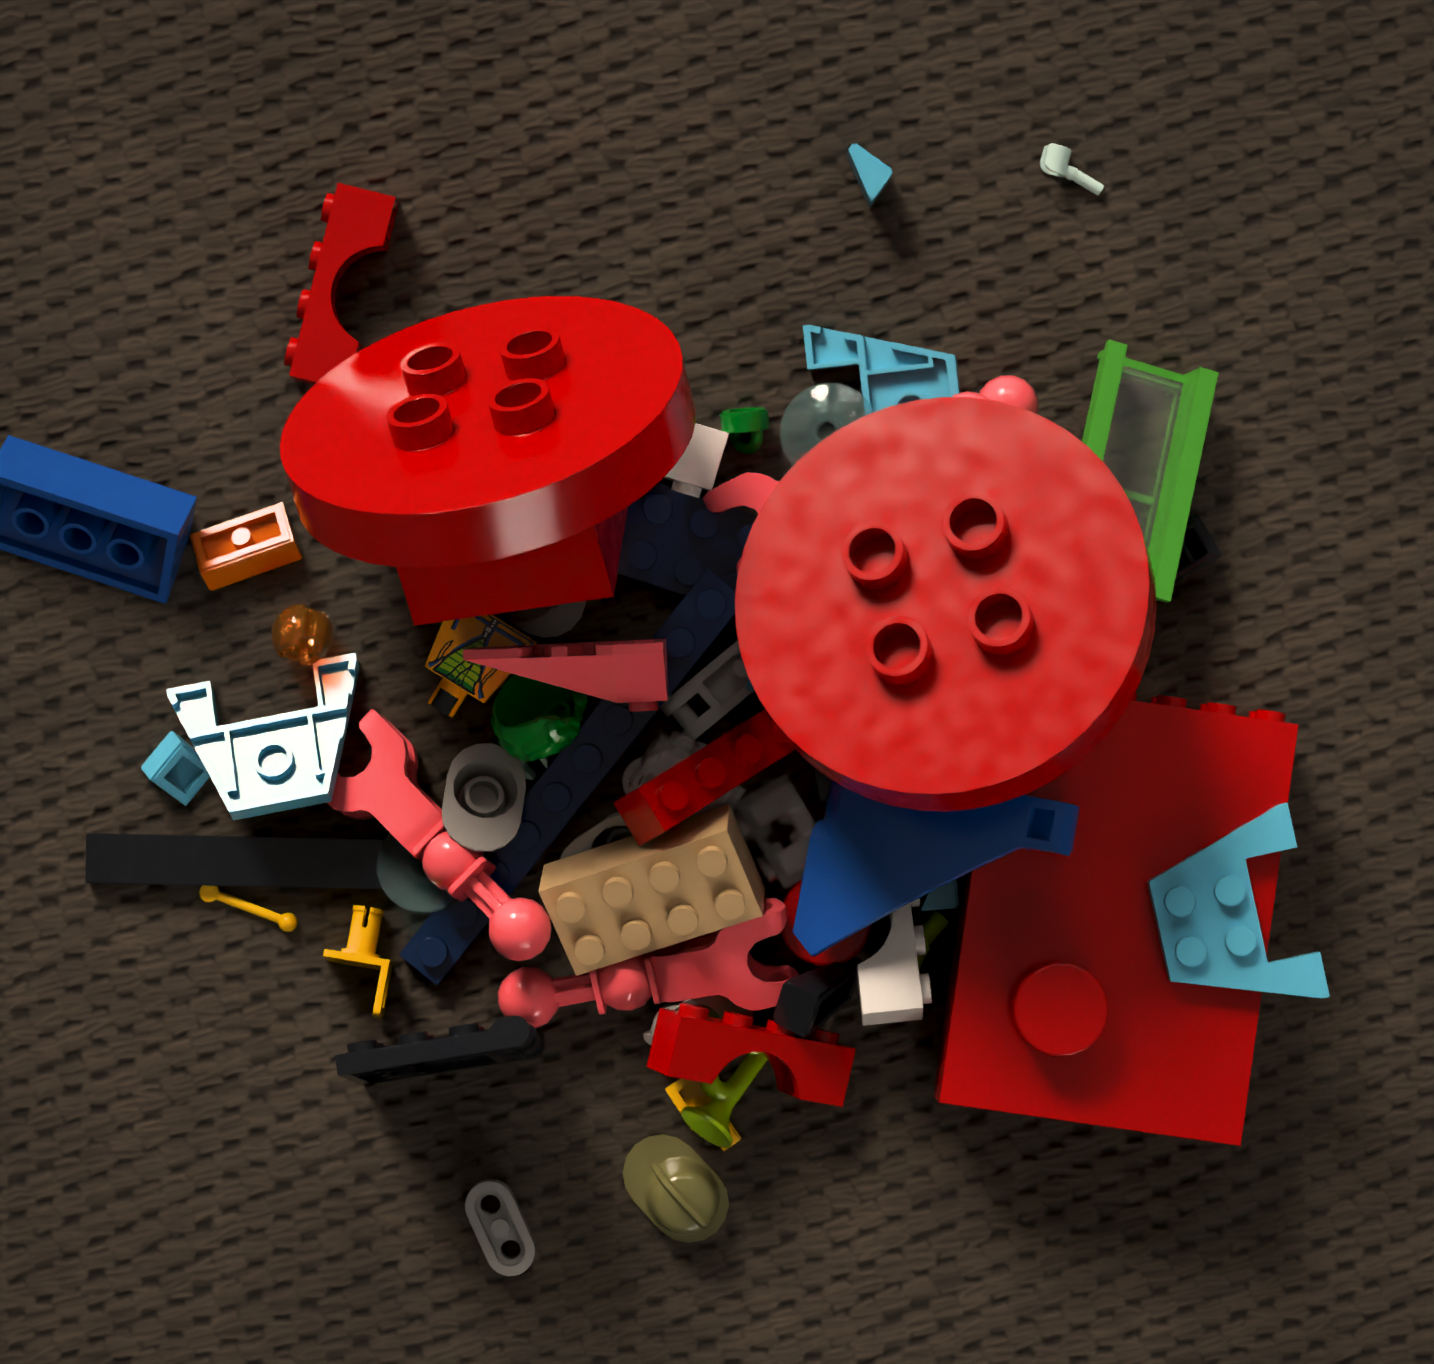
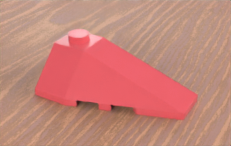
M666 638L471 647L463 649V660L611 702L628 703L629 712L659 710L658 701H668L669 699Z

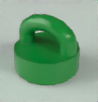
M764 407L724 410L720 414L721 431L729 433L730 443L738 452L743 454L755 453L762 446L763 430L770 428L769 411ZM750 432L751 440L749 442L744 441L741 438V433Z

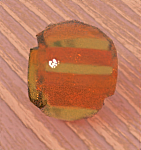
M295 604L287 607L276 616L271 628L272 645L281 658L286 657L294 661H300L299 665H311L318 662L329 653L334 641L333 625L327 614L323 611L321 613L311 608H305L306 604Z

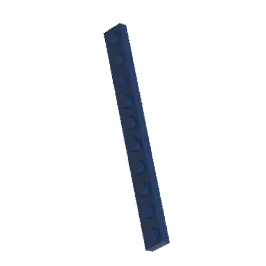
M708 568L651 638H666L669 696L735 614L736 590ZM604 699L599 703L580 727V732L576 739H573L571 745L559 753L525 796L521 824L516 837L505 847L492 852H484V857L496 866L495 871L490 877L508 896L658 710L629 712L628 703H615ZM658 701V708H660L665 701ZM447 893L399 953V956L434 984L438 985L490 919L469 897L465 901L460 902Z

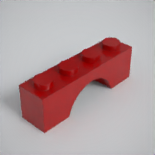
M337 183L335 194H326L320 219L321 222L327 223L323 242H314L308 265L309 270L315 271L311 290L303 289L296 312V318L303 319L299 337L290 338L284 359V366L291 367L289 373L291 378L316 384L341 362L363 349V345L350 336L340 322L336 309L337 288L345 271L355 261L371 253L388 251L399 207V201L396 197L342 183Z
M763 709L613 804L640 846L666 832L786 756L795 748L784 737L767 710Z
M680 1003L678 1011L664 1008L659 1009L646 1067L669 1077L713 1084L721 1070L735 1058L751 1052H762L773 1067L777 1090L800 1100L843 1107L856 1048L838 1042L840 1033L817 1028L809 1036L803 1038L778 1025L773 1019H768L766 1027L752 1025L753 1017L724 1011L723 1019L708 1017L709 1009L687 1003Z

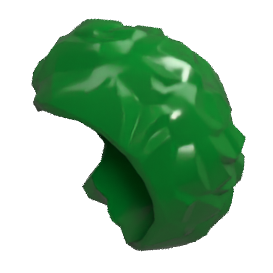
M509 675L496 695L491 708L492 717L490 723L497 737L498 744L506 749L507 753L513 758L526 763L559 753L570 746L572 740L578 736L581 721L584 718L583 713L589 701L588 695L523 676Z

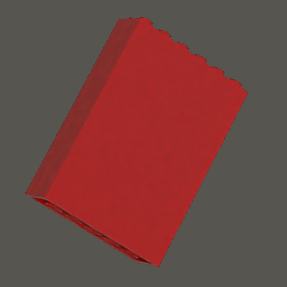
M1135 692L1128 707L1115 726L1095 749L1074 767L1053 781L1025 794L1080 807L1073 850L1070 856L1042 850L1030 849L1028 851L1020 848L964 875L933 1096L939 1103L1241 1146L1262 992L1168 981L1147 881L1223 838L1241 825L1250 822L1275 805L1288 803L1299 724L1286 723V713L1256 709V711H1249L1248 717L1237 716V706L1207 702L1206 704H1200L1199 710L1186 708L1187 699L1157 695V697H1151L1150 703L1136 701L1137 692ZM1281 851L1246 859L1266 955L1268 952ZM1065 961L1085 968L1098 979L1106 993L1108 1019L1105 1029L1090 1048L1079 1054L1055 1057L1041 1053L1028 1045L1014 1026L1011 1015V1000L1015 987L1029 970L1045 962Z

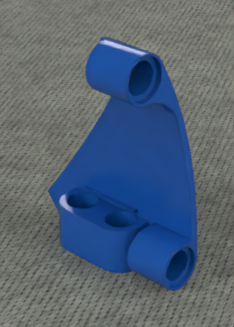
M831 780L824 820H819L815 824L810 836L793 934L808 953L815 957L899 908L1020 848L1028 851L1030 849L1042 850L1070 856L1073 850L1080 807L1069 803L1022 795L999 804L970 810L947 812L919 811L895 807L868 799Z

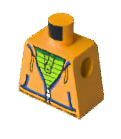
M493 614L443 621L425 664L426 668L442 677V680L427 703L453 718L467 694L482 703H487L504 684L508 676L512 674L463 660V649L471 647L535 645L538 642Z

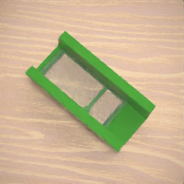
M1109 339L1105 343L1104 350L1098 353L1097 359L1099 364L1082 442L1107 465L1126 493L1135 511L1150 554L1155 577L1156 601L1168 603L1171 602L1219 372L1199 367L1184 375L1126 358L1128 345Z

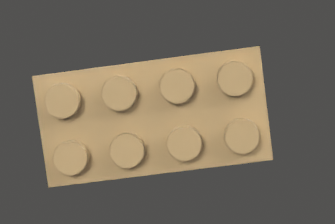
M730 804L688 817L640 846L634 836H630L544 864L538 891L576 976L763 916L765 887Z

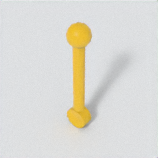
M202 885L200 888V897L205 902L218 900L275 922L285 932L293 931L297 926V918L292 913L287 912L281 915L220 891L218 886Z

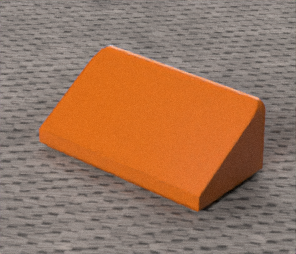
M283 502L190 534L200 574L211 591L302 559Z

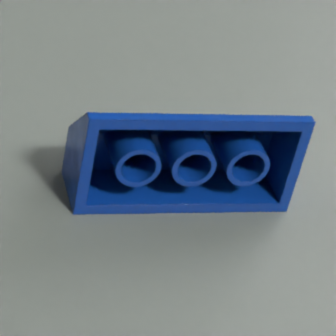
M8 435L0 449V550L164 604L167 603L191 532L197 497Z

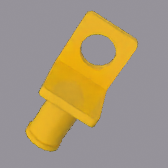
M353 905L347 947L342 948L341 951L324 949L323 958L329 962L380 970L372 1016L377 1020H383L393 966L390 960L382 959L380 955L375 954L384 911L370 907L367 926L364 927L367 909H365V906Z

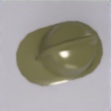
M665 1134L648 1136L635 1144L626 1156L623 1178L627 1192L648 1218L672 1239L687 1243L705 1240L716 1233L726 1220L729 1208L726 1187L719 1176L692 1147L681 1139Z

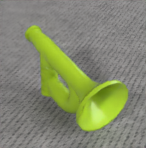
M762 1052L745 1054L746 1057L727 1082H722L719 1076L716 1077L713 1084L700 1082L705 1094L713 1100L702 1106L684 1107L681 1111L683 1120L699 1136L718 1147L728 1148L731 1146L733 1139L729 1130V1118L738 1100L768 1059Z

